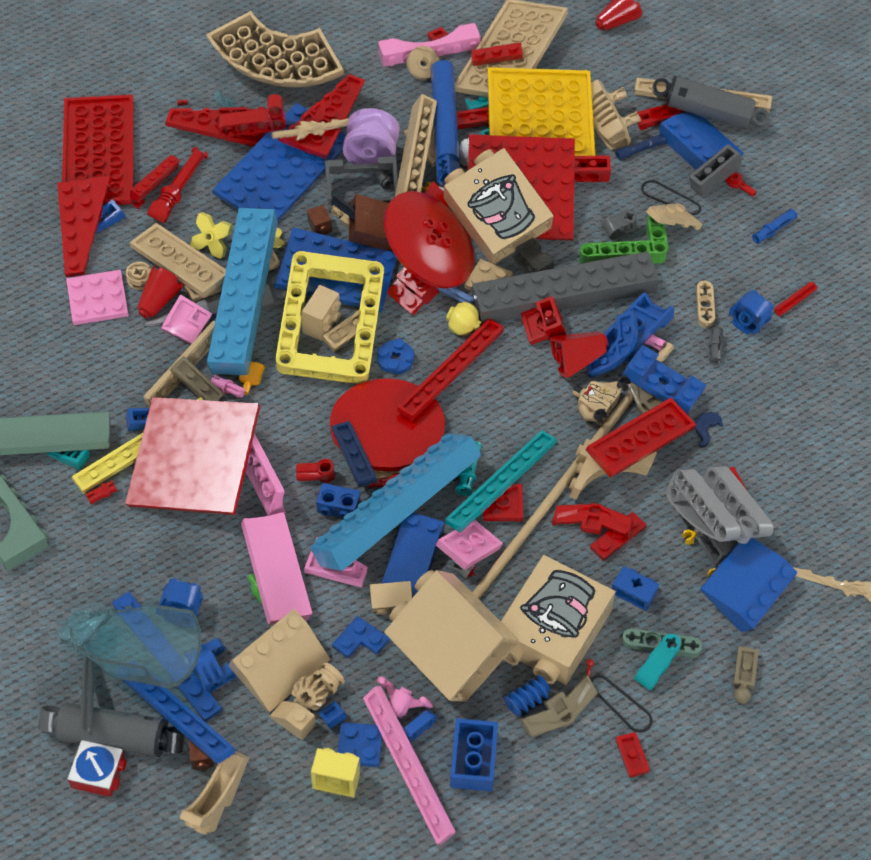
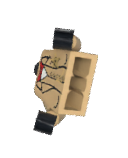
M622 376L615 382L591 381L586 389L576 385L572 395L579 398L577 408L585 421H595L601 426L619 402L620 390H628L627 384H631L629 378Z

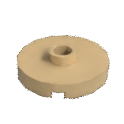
M419 46L409 53L407 68L416 79L428 80L431 78V66L440 59L432 48Z

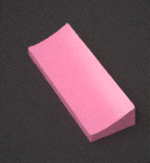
M254 433L245 472L267 515L281 512L286 513L283 507L285 491Z
M284 512L258 518H243L241 526L268 625H275L294 608L307 622L312 615V610Z

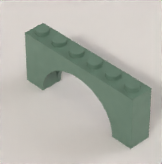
M2 474L0 475V504L11 515V524L7 536L0 543V562L6 571H9L49 547L47 543L49 537L43 528L39 529L37 526L39 523L35 516L28 514L29 510L23 501L19 502L17 492L13 487H8L9 483Z

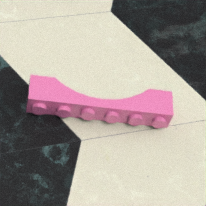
M472 23L458 26L449 35L430 42H407L395 38L378 41V53L383 67L394 66L395 64L407 63L409 53L419 46L430 47L438 57L447 54L475 50L480 43L481 37L476 24Z

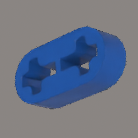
M430 709L423 712L403 729L410 743L436 722L437 716Z

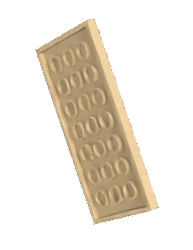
M506 0L476 49L521 42L523 59L473 66L471 56L455 82V92L488 97V67L535 69L568 15V8L520 0Z

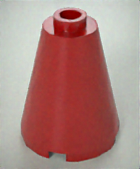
M612 0L596 16L595 24L599 30L606 31L638 20L643 15L639 2L635 3L634 0Z
M156 266L151 268L137 306L139 315L146 319L148 317L153 318L184 287L182 282L179 284L176 281L178 277L161 267L158 270L155 269Z

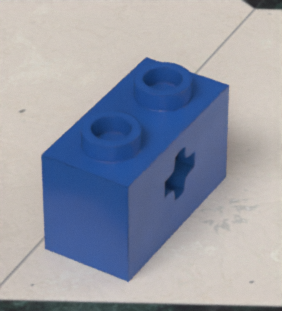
M623 566L612 584V590L616 591L615 596L647 612L658 594L660 584L656 583L652 578L640 575L634 569Z

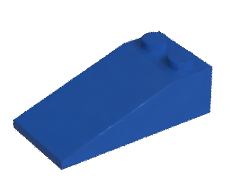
M412 513L404 519L400 526L382 583L411 581L412 597H414L418 592L415 588L416 582L423 574L430 571L438 550L436 546L437 541L444 535V521L417 513Z

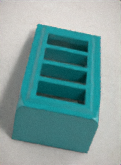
M89 450L72 451L73 453L70 457L68 455L71 451H66L64 455L62 454L63 451L47 452L48 456L79 471L90 458Z

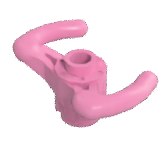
M380 676L377 678V683L387 689L390 697L389 703L396 717L402 719L403 715L406 716L409 708L422 706L427 709L433 708L434 704L428 698L422 696L420 699H414L411 696V691L403 687L400 690L396 689L394 684L386 680L385 677Z

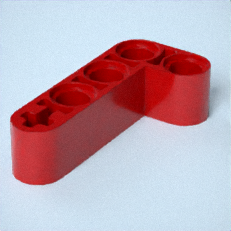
M277 94L270 95L267 98V109L226 113L218 118V133L223 137L281 131L286 127L283 99Z

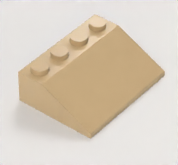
M294 608L235 657L228 666L268 712H271L292 694L294 684L301 677L306 676L308 678L316 670H320L324 662L328 663L331 659L307 622Z

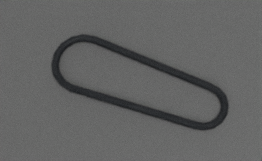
M656 180L645 181L641 186V191L645 196L652 198L656 201H659L663 204L667 205L670 203L647 194L644 191V185L650 182L657 183L660 186L696 204L699 207V210L697 212L692 213L687 211L691 215H697L702 210L701 205L696 201L686 197L685 195L671 189L670 187Z
M595 675L591 678L592 683L596 678H603L649 716L650 722L645 729H635L598 692L597 696L631 730L641 733L650 729L653 719L649 711L607 677Z

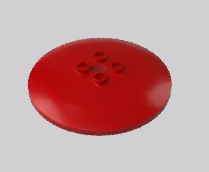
M416 191L403 192L389 202L384 214V229L389 245L402 265L419 280L437 288L449 289L463 284L473 271L475 255L471 239L456 215L441 201L428 194Z

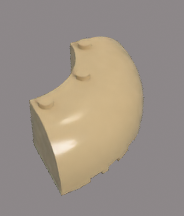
M250 11L206 34L214 49L233 68L254 80L269 85L292 88L309 87L333 81L345 75L341 64L320 28L298 34L297 36H291L269 30Z

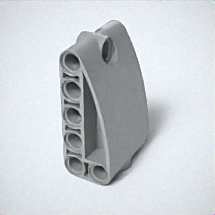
M727 466L710 467L704 477L700 476L695 469H682L674 473L666 490L667 498L674 508L703 534L721 542L736 540L742 544L748 543L751 538L769 537L772 535L773 523Z

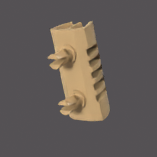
M593 81L591 83L593 126L596 132L611 150L629 146L631 139L627 127L640 122L641 119L637 111L626 117H620L614 103L628 97L624 87L609 94L601 81Z

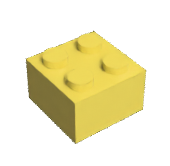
M317 748L311 770L312 788L354 798L360 777L359 757L352 753H337L329 748Z

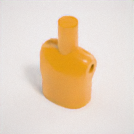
M251 362L248 375L239 376L240 382L244 383V395H248L252 385H259L261 383L265 370L263 364Z

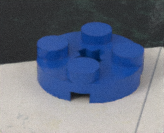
M400 338L384 343L377 350V363L387 373L402 374L407 372L413 365L414 351L410 345ZM392 355H399V359H392Z

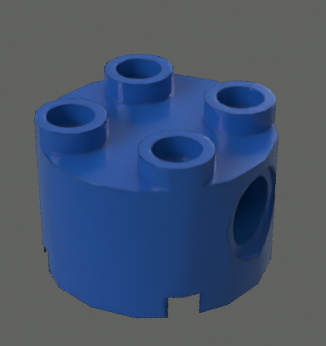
M751 290L745 293L730 308L729 315L733 317L732 323L737 329L745 334L753 333L754 335L772 319L774 306L763 296L759 295L757 291Z
M171 578L163 589V594L157 607L158 613L166 615L165 619L172 623L187 625L189 621L195 622L203 600L200 585L196 583L189 584L181 582L176 578Z

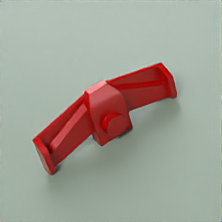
M596 503L557 505L552 520V526H556V524L582 523L581 532L601 535L602 528L605 527L625 535L627 538H630L633 528L632 517Z

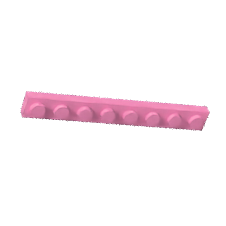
M375 686L363 699L437 845L442 844L456 832L382 687Z

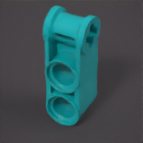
M667 634L652 651L645 664L642 665L633 679L651 691L678 653L681 645L680 638L675 634ZM672 641H674L675 647L672 646L671 648H668L667 642L671 643Z

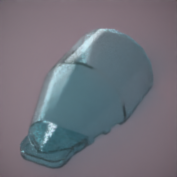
M149 603L142 604L141 608L126 606L125 610L117 611L115 608L99 610L81 609L75 612L57 633L62 643L71 644L78 652L109 676L161 688L175 687L186 680L195 668L201 650V629L193 610Z

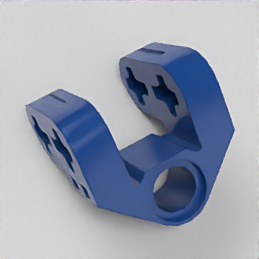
M218 638L204 645L201 644L199 648H194L191 650L192 652L184 654L186 662L200 676L201 684L209 692L215 691L238 677L228 666L230 662L219 667L215 657L224 652L225 646Z

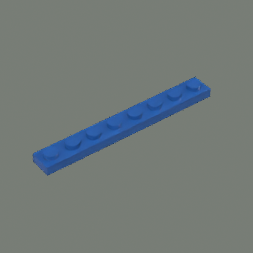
M127 592L113 601L114 608L203 721L207 722L220 713L222 707L210 692L206 691L199 678L132 594Z
M135 661L117 670L118 677L214 762L219 764L235 754V748Z

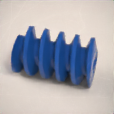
M537 675L535 679L529 680L528 684L524 683L521 688L518 687L515 689V692H510L508 696L503 697L510 711L520 718L522 717L521 709L528 713L527 706L529 705L534 709V701L541 705V697L548 700L547 693L550 692V688L545 679Z

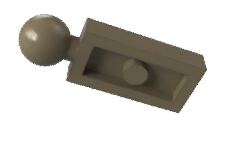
M738 646L733 686L739 687L734 693L735 700L738 703H747L751 698L749 689L754 690L759 655L758 649Z

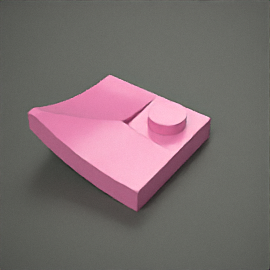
M180 295L163 323L161 330L192 344L211 319L212 313Z

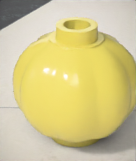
M468 302L458 303L456 307L452 306L446 317V320L449 321V329L460 336L471 334L479 329L481 325L478 310Z

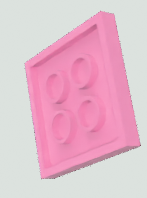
M121 270L66 278L73 325L129 316Z

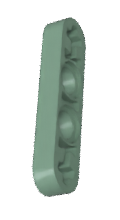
M631 628L624 631L622 643L629 649L652 652L668 633ZM630 635L634 636L633 642L629 641ZM677 635L680 638L681 645L684 642V648L682 650L680 645L677 656L694 658L700 655L702 643L698 638ZM641 636L643 637L642 644H640ZM654 638L657 644L654 646L648 645L646 640ZM691 644H694L695 646L694 651H692L690 648Z

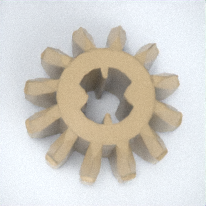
M313 675L308 678L306 676L301 677L294 684V690L291 694L296 697L294 702H298L308 711L312 709L314 711L318 710L325 704L326 697L328 696V692L324 690L326 684H321L320 678L315 680Z

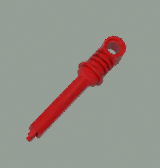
M198 147L192 148L191 152L193 153L171 185L164 186L161 189V195L151 204L147 213L149 217L163 224L167 221L175 204L181 201L182 189L204 158L207 159V151L203 153L198 150Z

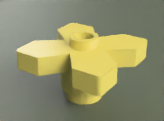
M204 212L199 213L196 224L202 233L192 236L190 246L201 250L208 245L212 256L219 259L225 257L227 247L222 240L226 236L231 235L233 225L225 221L214 224L211 215Z

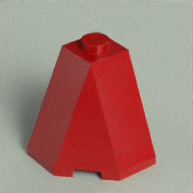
M598 331L550 336L552 356L560 364L561 367H558V371L565 378L571 377L607 352V337L604 333Z

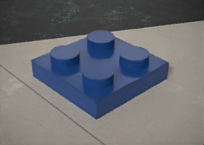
M341 722L338 753H352L360 759V766L379 767L382 735L377 725Z

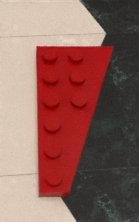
M224 107L219 108V110H210V108H203V110L173 108L170 109L165 121V126L252 147L268 133L223 137L218 133V118L220 115L264 109V107H258V109Z
M111 176L57 183L66 277L85 274L91 246H93L94 235L100 222L104 200L108 194V186L112 180Z

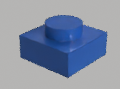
M336 701L318 712L329 729L347 718Z

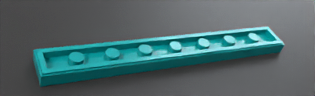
M541 430L445 519V523L461 533L557 443V438Z

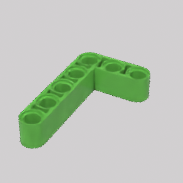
M648 215L646 241L586 243L580 247L579 262L582 264L648 251L653 264L663 263L666 260L668 251L665 224L658 223Z

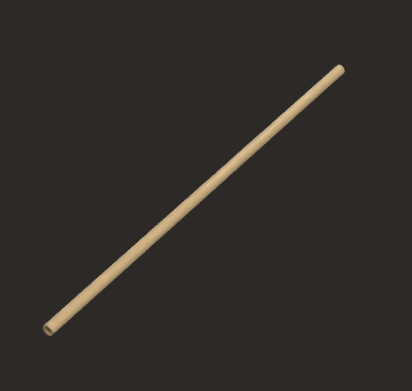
M667 342L658 353L657 360L663 363L674 349V346ZM630 391L624 396L591 441L595 442L609 433L633 402L634 398ZM578 457L472 593L478 599L482 597L573 477H575L579 466L576 463Z

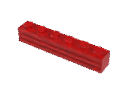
M171 154L130 190L129 197L139 203L179 167L180 160Z

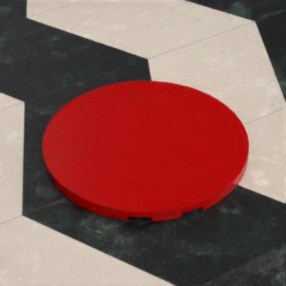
M375 379L352 387L337 400L330 416V433L334 444L340 449L332 432V426L350 421L372 469L387 472L400 471L410 466L415 458L426 453L430 446L441 441L445 430L444 414L441 406L434 399L413 421L397 412V407L418 385L399 379Z

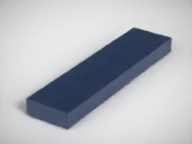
M350 421L333 425L332 432L358 488L376 483L377 477Z

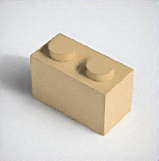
M411 581L370 584L372 612H376L377 615H385L401 602L407 601L409 603L412 599Z

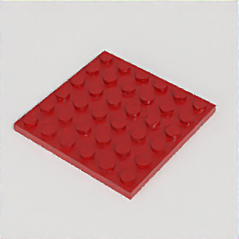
M469 134L468 170L476 166L474 163L475 159L486 150L491 149L495 154L505 148L553 214L551 229L535 239L573 241L575 138Z

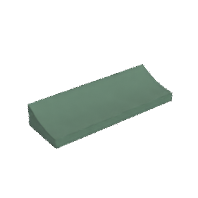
M109 412L0 418V455L107 449L110 445L111 435Z

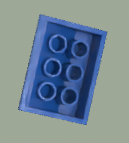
M685 113L674 115L661 123L659 134H663L666 143L695 170L727 144L738 151L740 156L744 154L703 116Z
M751 538L746 544L738 542L700 590L740 632L754 629L798 572L782 556L754 538Z

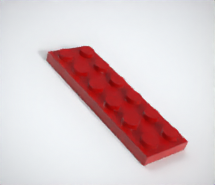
M669 398L587 446L586 451L605 473L612 478L693 430L696 423L672 398Z

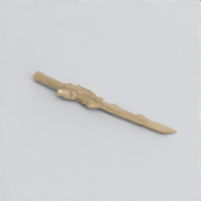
M349 118L344 120L332 119L330 123L323 121L321 123L300 121L301 125L295 126L296 129L272 132V138L297 136L296 141L305 138L309 133L322 136L325 130L347 126Z
M793 567L798 572L796 574L797 577L843 590L847 597L850 595L854 597L858 594L863 595L871 603V582H860V580L840 582L836 581L832 576L823 577L813 574L809 569Z

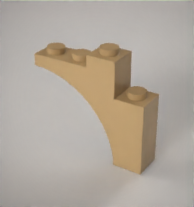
M586 439L584 445H579L575 454L578 455L576 463L579 466L576 473L579 476L577 479L573 477L569 486L572 489L569 497L577 499L583 488L591 481L606 474L586 451L587 446L593 443L589 439ZM657 452L652 453L622 472H632L646 476Z
M235 751L234 755L217 765L200 796L192 805L182 811L180 819L186 821L185 825L194 828L195 831L202 834L216 830L224 807L232 804L248 763V756Z

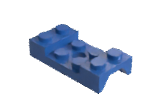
M645 292L624 312L634 310L637 314V323L641 324L638 326L637 343L629 357L625 360L629 363L659 327L664 328L674 318L673 306L663 309L653 304ZM617 320L604 333L608 340L606 351L614 345L617 339Z
M642 345L627 365L622 376H627L631 382L663 402L672 398L688 414L707 385L692 375L688 379L658 361L657 357L659 354Z

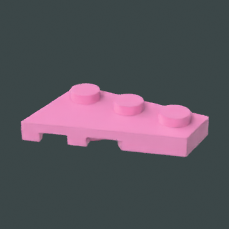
M312 551L304 568V573L361 588L368 572V567L357 560L343 571L321 567Z

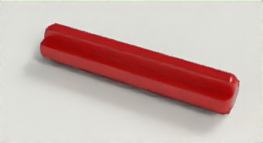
M809 282L774 308L776 315L782 316L815 292L818 288L815 282Z

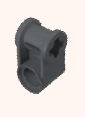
M625 210L604 219L602 227L609 238L615 240L636 230L635 221L637 220V214L632 210Z

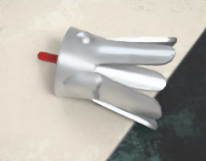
M474 565L466 570L446 566V568L461 574L466 579L471 574L476 577V574L473 573L476 567Z

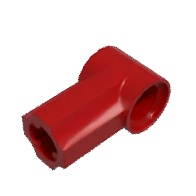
M325 458L319 460L318 463H298L296 465L297 481L320 480L324 483H329L336 476L333 462L330 459Z

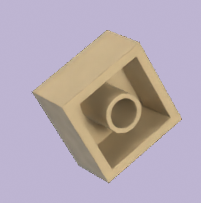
M321 285L318 286L302 310V333L322 341L323 335L332 329L334 322L337 323L341 316L339 312L341 302L339 301L338 292Z

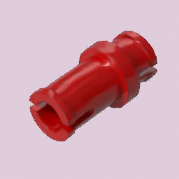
M112 480L106 484H100V487L85 494L91 505L105 497L109 498L112 493L117 492Z

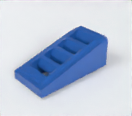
M113 199L103 206L101 215L103 221L99 222L97 232L126 217Z
M128 408L126 413L127 430L136 431L144 429L150 408Z

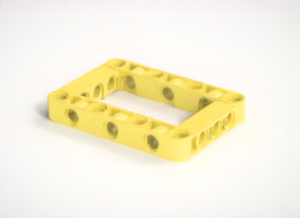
M298 251L293 255L276 353V369L281 374L360 384L368 380L384 277V267L380 262ZM309 277L364 284L352 359L345 360L335 358V356L323 357L317 356L314 353L313 355L298 353L302 310L305 306ZM288 327H293V328H295V329H293V330H288L287 328H288ZM367 337L368 340H362L361 338ZM287 360L289 363L284 364L281 361ZM361 370L364 373L358 374L356 371Z

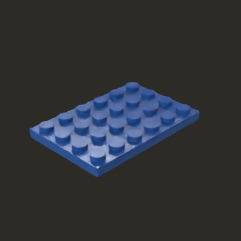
M292 228L275 282V288L287 290L292 258L298 251L377 261L384 267L378 312L382 313L397 259L394 252ZM309 277L306 295L312 296L318 286L321 285L338 292L341 304L360 308L364 284Z

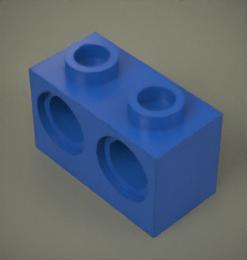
M322 483L316 502L317 512L324 516L333 515L344 519L346 514L358 508L361 502V491Z

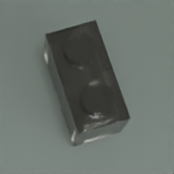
M534 238L515 247L514 258L516 263L524 267L526 274L554 269V260L547 252L542 253L540 251L542 247Z

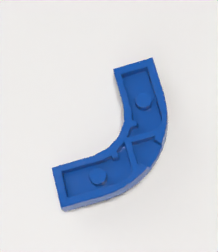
M634 310L617 316V339L605 354L587 365V372L591 378L618 368L633 351L638 338L637 314Z

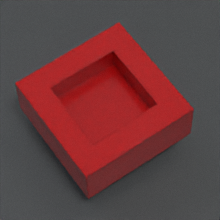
M439 27L427 33V38L430 41H434L449 34L442 27Z

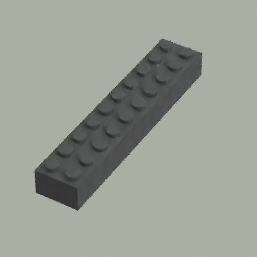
M647 251L473 283L472 297L474 298V306L479 313V321L483 325L489 318L495 322L521 318L522 312L537 307L535 302L551 296L554 297L559 310L639 296L643 292L647 294L657 292L659 278Z

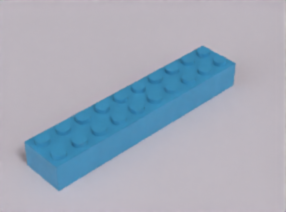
M239 208L207 359L211 374L248 375L278 224L274 209Z
M450 433L442 436L441 441L430 446L423 455L415 458L410 466L403 468L399 475L388 480L383 488L373 492L372 497L361 502L353 512L346 514L340 523L331 526L330 531L318 537L315 543L310 546L319 565L343 571L476 461L481 454L472 436Z

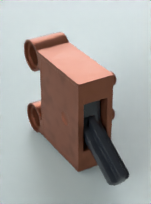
M356 194L350 204H348L338 195H334L331 203L349 216L350 242L392 251L384 229V214L389 203Z

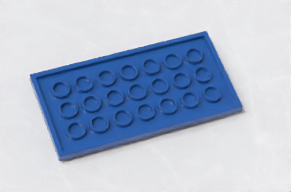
M296 103L285 114L286 127L281 131L288 130L292 124L298 122L308 109ZM342 131L340 132L327 160H336L343 152V144L347 134ZM268 132L213 188L212 194L236 210H239V208L274 209L277 221H279L323 174L326 159L279 142L278 138H272V132Z

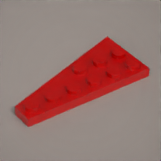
M348 74L336 85L334 90L330 93L328 92L320 102L313 105L288 130L296 129L295 126L301 125L300 121H315L317 123L323 121L330 123L332 119H347L364 86L365 80ZM343 127L325 130L322 136L309 133L302 140L296 141L297 136L278 138V141L327 160Z

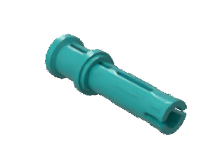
M474 441L480 452L482 444L480 442ZM478 459L459 474L460 481L455 489L457 494L463 496L472 495V485L476 480L475 469Z

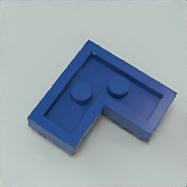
M356 616L334 641L332 648L346 658H349L360 645L378 655L390 641V638L359 616Z

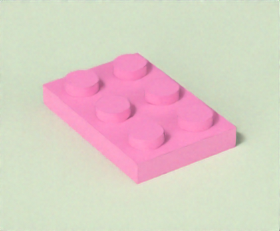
M474 520L461 533L454 530L438 539L436 546L466 570L501 549L503 543Z

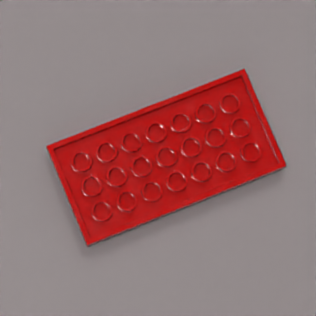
M133 94L64 98L62 182L111 176L112 180L108 186V194L103 206L112 199L117 205L134 204V200L129 197L130 190L134 187Z

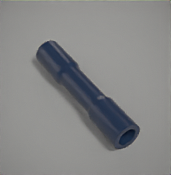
M659 134L635 145L615 151V155L618 160H621L643 150L665 144V136Z

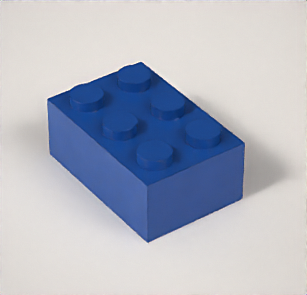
M456 718L450 788L493 791L498 722Z

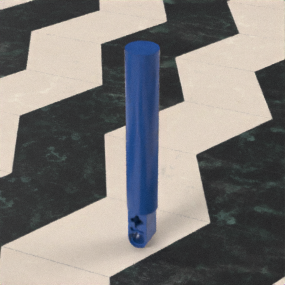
M439 60L431 66L432 99L437 101L434 115L437 181L444 187L446 185L445 178L451 172L460 168L454 66L449 61Z

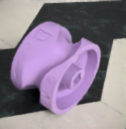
M367 108L354 112L349 117L347 136L343 144V153L346 159L351 164L356 165L378 163V157L395 156L396 143L400 131L397 120L389 113L379 109Z

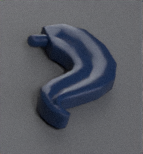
M707 412L696 419L695 430L702 441L699 443V447H706L710 442V436L707 431L708 427L716 426L717 424L721 427L723 426L722 418L719 414Z

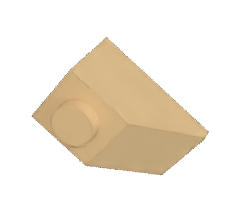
M282 701L270 715L271 719L301 740L315 726V715L298 703Z

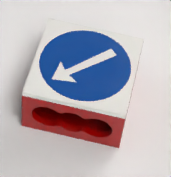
M81 740L68 776L70 787L112 797L114 790L117 791L119 788V774L125 770L127 763L123 750Z

